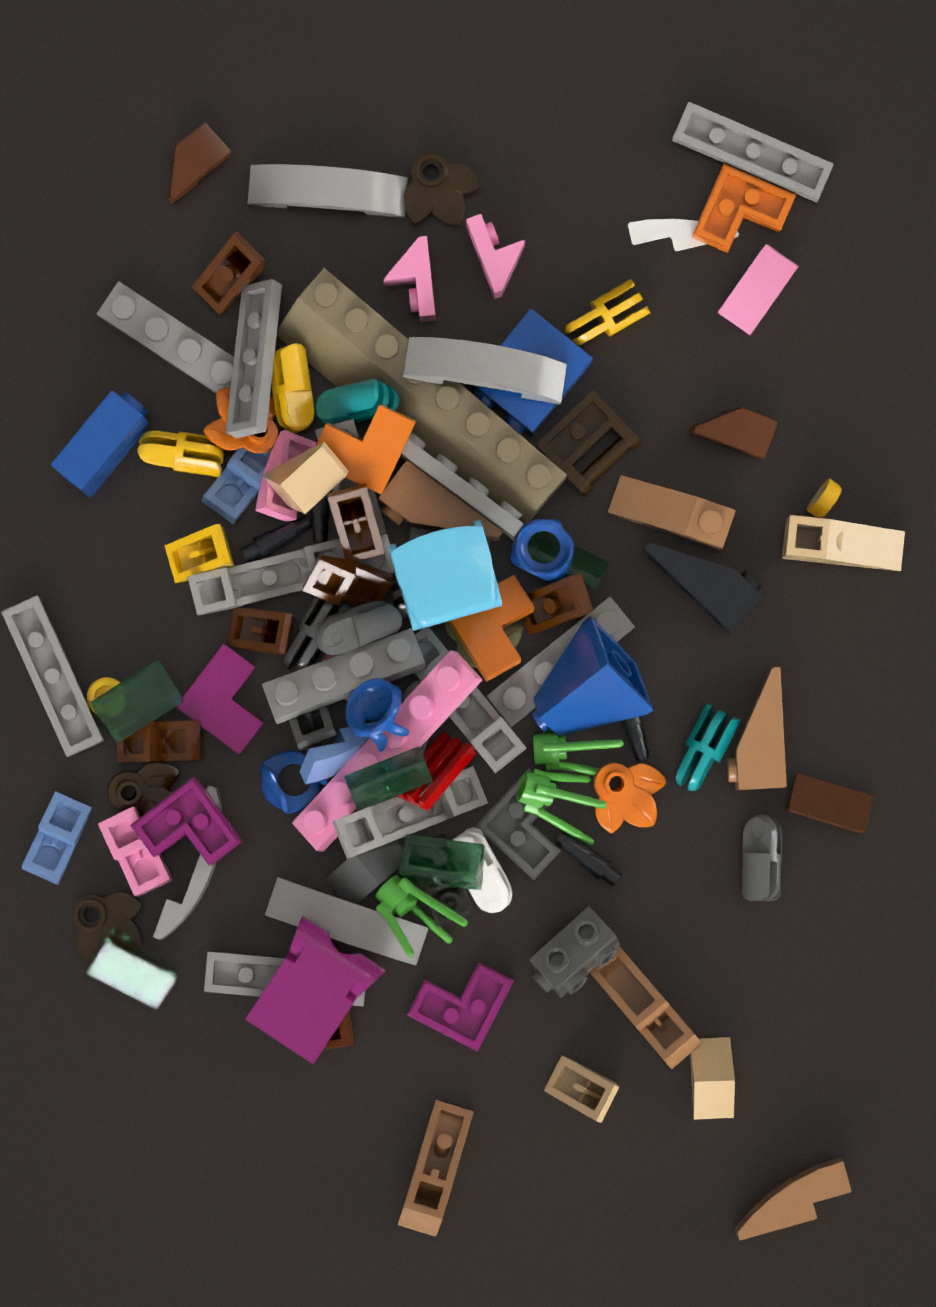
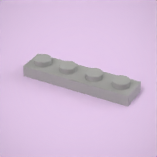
M688 102L672 139L676 143L816 203L834 165L829 161L691 102Z
M273 279L247 285L241 292L225 432L234 438L266 432L282 292V284Z
M118 281L97 312L100 318L214 393L220 388H231L234 362L232 355Z
M411 433L400 458L404 461L408 460L501 529L506 536L514 541L517 533L523 527V523L519 521L522 514L505 501L497 505L487 497L490 491L472 477L468 482L455 474L458 469L455 464L441 454H438L436 458L429 455L423 450L426 444Z
M37 595L2 611L1 613L66 757H70L105 741L40 597Z
M611 596L486 696L510 727H513L536 708L533 698L584 620L591 616L616 642L635 628Z
M410 628L265 682L262 686L276 724L349 698L353 690L367 680L381 678L391 682L427 667L414 632Z
M208 951L204 992L260 997L285 958ZM365 991L355 1000L353 1006H364Z

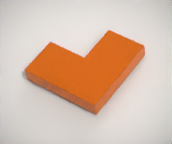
M723 164L692 238L728 253L743 218L780 233L796 194L727 164Z
M379 404L364 439L326 423L316 446L325 442L348 469L349 472L345 478L358 484L366 483L368 489L382 495L416 420Z
M515 575L498 583L502 606L448 621L486 682L521 663V657L503 629L533 613L535 607Z

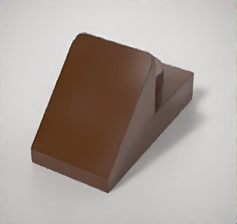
M236 232L230 237L192 288L220 315L228 310L250 282L262 276L265 259Z
M582 574L569 576L527 593L535 608L533 613L525 616L523 619L528 634L533 635L584 618L586 614L593 612L594 610Z

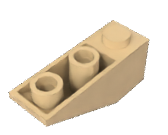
M790 515L785 522L782 559L901 571L905 531L833 519Z

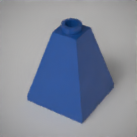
M590 616L584 620L533 698L536 710L532 712V715L543 731L546 732L551 729L560 736L647 715L653 711V707L636 661Z

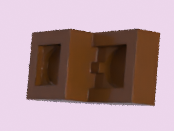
M320 555L306 579L302 591L339 606L342 600L360 606L374 600H383L392 584L393 575L352 560Z
M199 720L116 723L117 763L201 760Z

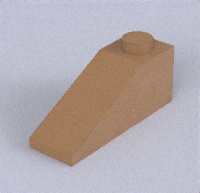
M406 460L385 488L383 494L378 498L379 502L384 505L380 512L397 525H400L404 520L411 526L439 531L454 527L472 526L473 521L480 520L486 539L499 541L503 535L501 529L408 460Z
M620 475L607 513L720 552L724 546L736 510L700 497Z
M772 667L768 670L733 750L734 758H727L728 782H735V790L787 787L780 667Z
M435 1100L400 1215L399 1226L431 1236H437L474 1111Z

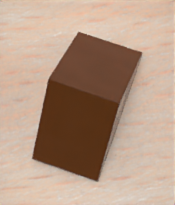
M366 483L327 493L345 559L357 562L385 554Z
M234 608L227 646L286 656L290 648L295 617L292 614Z

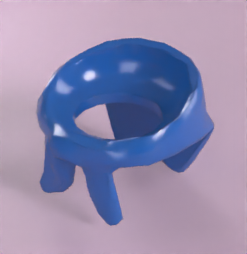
M555 518L535 519L524 524L517 533L511 547L510 560L516 567L547 582H557L565 577L570 568L574 555V542L569 533L562 527L561 522ZM542 531L555 535L560 544V551L556 559L545 564L534 561L527 549L530 538L537 532Z
M373 678L361 683L354 689L347 701L346 720L348 726L356 736H368L376 744L378 751H383L387 746V738L383 731H388L398 736H407L409 734L408 729L394 723V719L400 710V705L403 703L399 686L393 685L381 678ZM365 720L376 723L373 725H366Z
M297 750L284 751L273 755L262 762L260 767V785L265 798L271 805L283 810L286 814L299 812L306 808L320 793L322 784H327L326 779L309 783L306 792L298 796H291L282 791L278 782L281 770L291 764L302 767L306 755Z

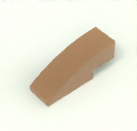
M618 946L616 948L617 954L609 963L603 967L597 965L589 973L667 1065L673 1069L702 1043L622 948Z
M838 1157L815 1165L791 1177L769 1192L734 1228L739 1241L815 1220L817 1215L813 1203L851 1193L843 1160Z

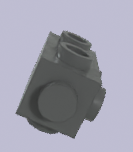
M588 906L529 959L535 969L531 976L546 993L553 989L560 998L567 992L573 994L587 981L586 975L597 965L599 967L605 966L617 954L616 948L620 943L616 934Z

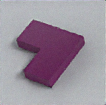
M223 643L176 708L192 720H199L200 726L241 755L264 723L232 699L256 667Z
M192 777L130 825L153 857H158L187 835L209 866L216 863L243 842L197 777Z
M478 962L461 997L425 979L407 1016L478 1052L514 980Z

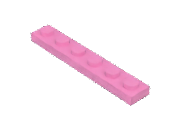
M450 650L400 705V710L394 719V723L408 729L409 734L407 736H398L388 731H383L387 738V746L383 751H378L376 744L369 738L298 815L292 824L316 851L324 852L338 837L332 821L364 809L483 679L458 652Z

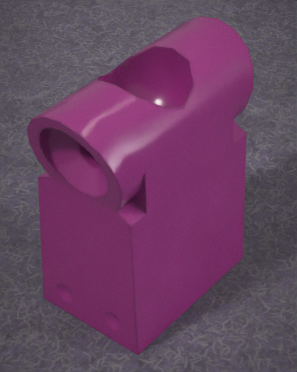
M302 915L287 957L245 1020L314 1064L355 1000L387 970L361 953L346 954L338 952L331 941L329 932Z

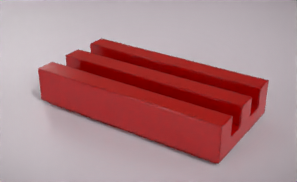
M442 732L394 788L398 797L429 811L476 755L473 745L467 742L463 745L460 739L454 737L452 740L449 734ZM431 782H433V783L427 788V790L422 794V796L420 797L421 793L426 789V787H427Z

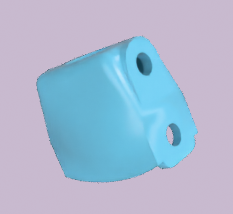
M480 520L473 521L472 526L448 528L420 536L398 548L396 544L388 545L397 583L402 592L413 631L502 606L501 595L492 566L491 554Z

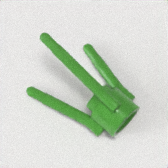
M549 729L546 732L544 731V733H533L535 765L546 764V771L563 770L595 775L599 768L560 761V759H567V751L619 748L624 743L620 739L566 742V735L558 736Z
M535 768L532 772L525 771L520 779L516 795L517 802L524 804L523 811L535 814L585 844L592 845L594 840L542 808L543 805L549 807L554 797L601 809L606 808L607 803L605 801L556 789V784L550 782L588 783L591 781V777L589 775L545 772Z
M399 875L393 876L375 895V898L380 902L376 910L386 919L408 957H412L414 951L393 915L395 913L403 917L411 911L446 943L453 941V938L416 904V898L459 925L465 927L468 924L465 918L417 888L407 877L402 879Z

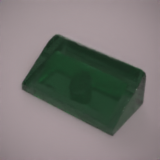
M542 531L534 534L527 549L533 560L545 564L556 559L560 551V544L556 536ZM574 545V555L566 576L569 577L581 573L585 585L595 589L604 575L608 562Z
M156 660L90 703L106 732L118 743L181 704L183 699L161 663Z
M419 746L344 776L358 811L433 782Z
M406 834L398 873L403 878L407 877L411 882L481 890L483 883L484 845Z
M105 937L86 974L155 1009H158L178 977L174 972Z

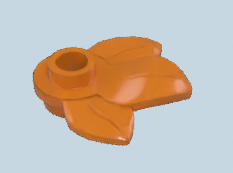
M230 388L218 389L216 392V404L221 418L204 428L203 432L212 443L228 451L243 447L257 454L270 451L278 438V428L273 421L276 413L271 394L266 435L264 437H256L253 434L234 438L225 433Z
M611 762L600 767L594 777V789L599 796L598 800L605 801L607 807L604 809L595 807V815L599 824L609 833L615 832L624 820L637 827H652L656 822L657 808L655 800L651 795L665 786L666 780L664 776L655 768L643 763L626 767L620 763ZM618 776L620 778V786L615 790H611L609 782L613 777Z

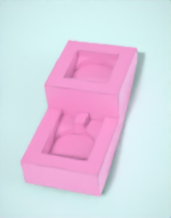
M766 244L718 313L751 335L799 266Z
M287 430L280 432L264 470L255 511L284 522L296 520L298 510L289 507L266 481L264 475L267 471L315 447L316 442Z
M133 806L98 823L114 860L119 861L134 897H140L174 879L162 854L158 857H153L130 826L141 817L136 807Z

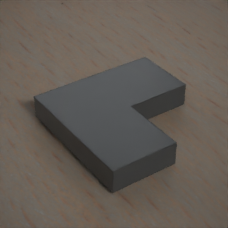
M520 777L475 827L480 829L491 842L535 880L561 850L532 825L538 816L524 812V804L517 802L516 795Z

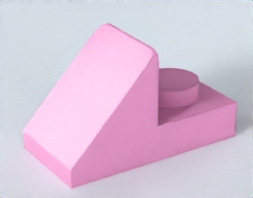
M479 214L466 219V227L493 298L497 299L502 297L524 250L525 240L495 250L494 246L500 244L492 222L485 224L482 215Z
M427 236L418 237L384 278L385 287L416 284V288L409 289L411 312H419L420 322L436 321Z

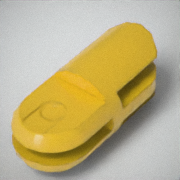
M629 279L591 301L592 310L564 327V333L566 335L596 318L599 323L597 326L571 340L579 346L604 331L608 336H612L651 312L646 306L615 324L612 317L643 300L638 292L614 307L606 308L604 303L620 296L623 292L635 286L632 279Z
M294 343L275 351L271 384L275 413L279 425L284 430L297 433L311 425L314 421L315 409L306 349L302 344Z
M147 431L142 434L138 441L140 445L137 448V452L146 463L171 467L174 471L213 477L221 476L224 449L212 443L206 435L181 431L178 434L163 431Z

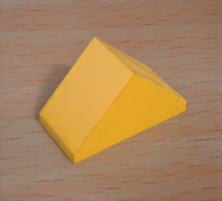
M221 524L212 525L164 545L175 583L187 581V576L235 566L226 534Z

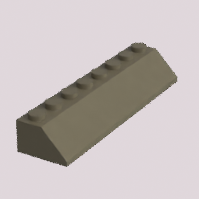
M325 268L298 297L278 327L277 337L286 345L302 344L306 349L308 364L335 387L373 378L385 383L386 386H392L398 393L400 400L395 411L416 420L411 433L426 444L423 450L434 458L438 454L446 457L458 467L455 474L466 482L471 477L480 482L490 491L487 497L497 505H500L502 501L510 504L522 514L519 521L523 525L533 519L566 480V473L460 383L444 380L442 384L403 378L408 339Z

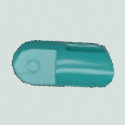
M373 378L328 389L319 396L315 409L317 417L325 425L326 423L332 425L349 419H354V423H359L372 419L379 404L395 410L400 400L398 393L392 386H386L385 383Z
M708 703L705 704L685 743V746L689 749L676 774V782L681 787L690 776L699 756L702 755L689 782V791H696L701 787L714 761L720 763L742 721L739 718L733 717L727 725L716 749H712L724 727L728 713L718 710L701 742H699L698 740L713 712V706Z

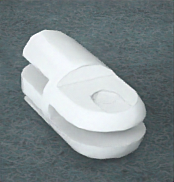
M471 827L450 841L447 849L475 903L481 910L488 913L501 912L510 904L513 891L507 876L482 831L476 827Z

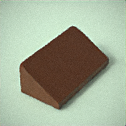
M796 773L785 811L864 834L873 796Z

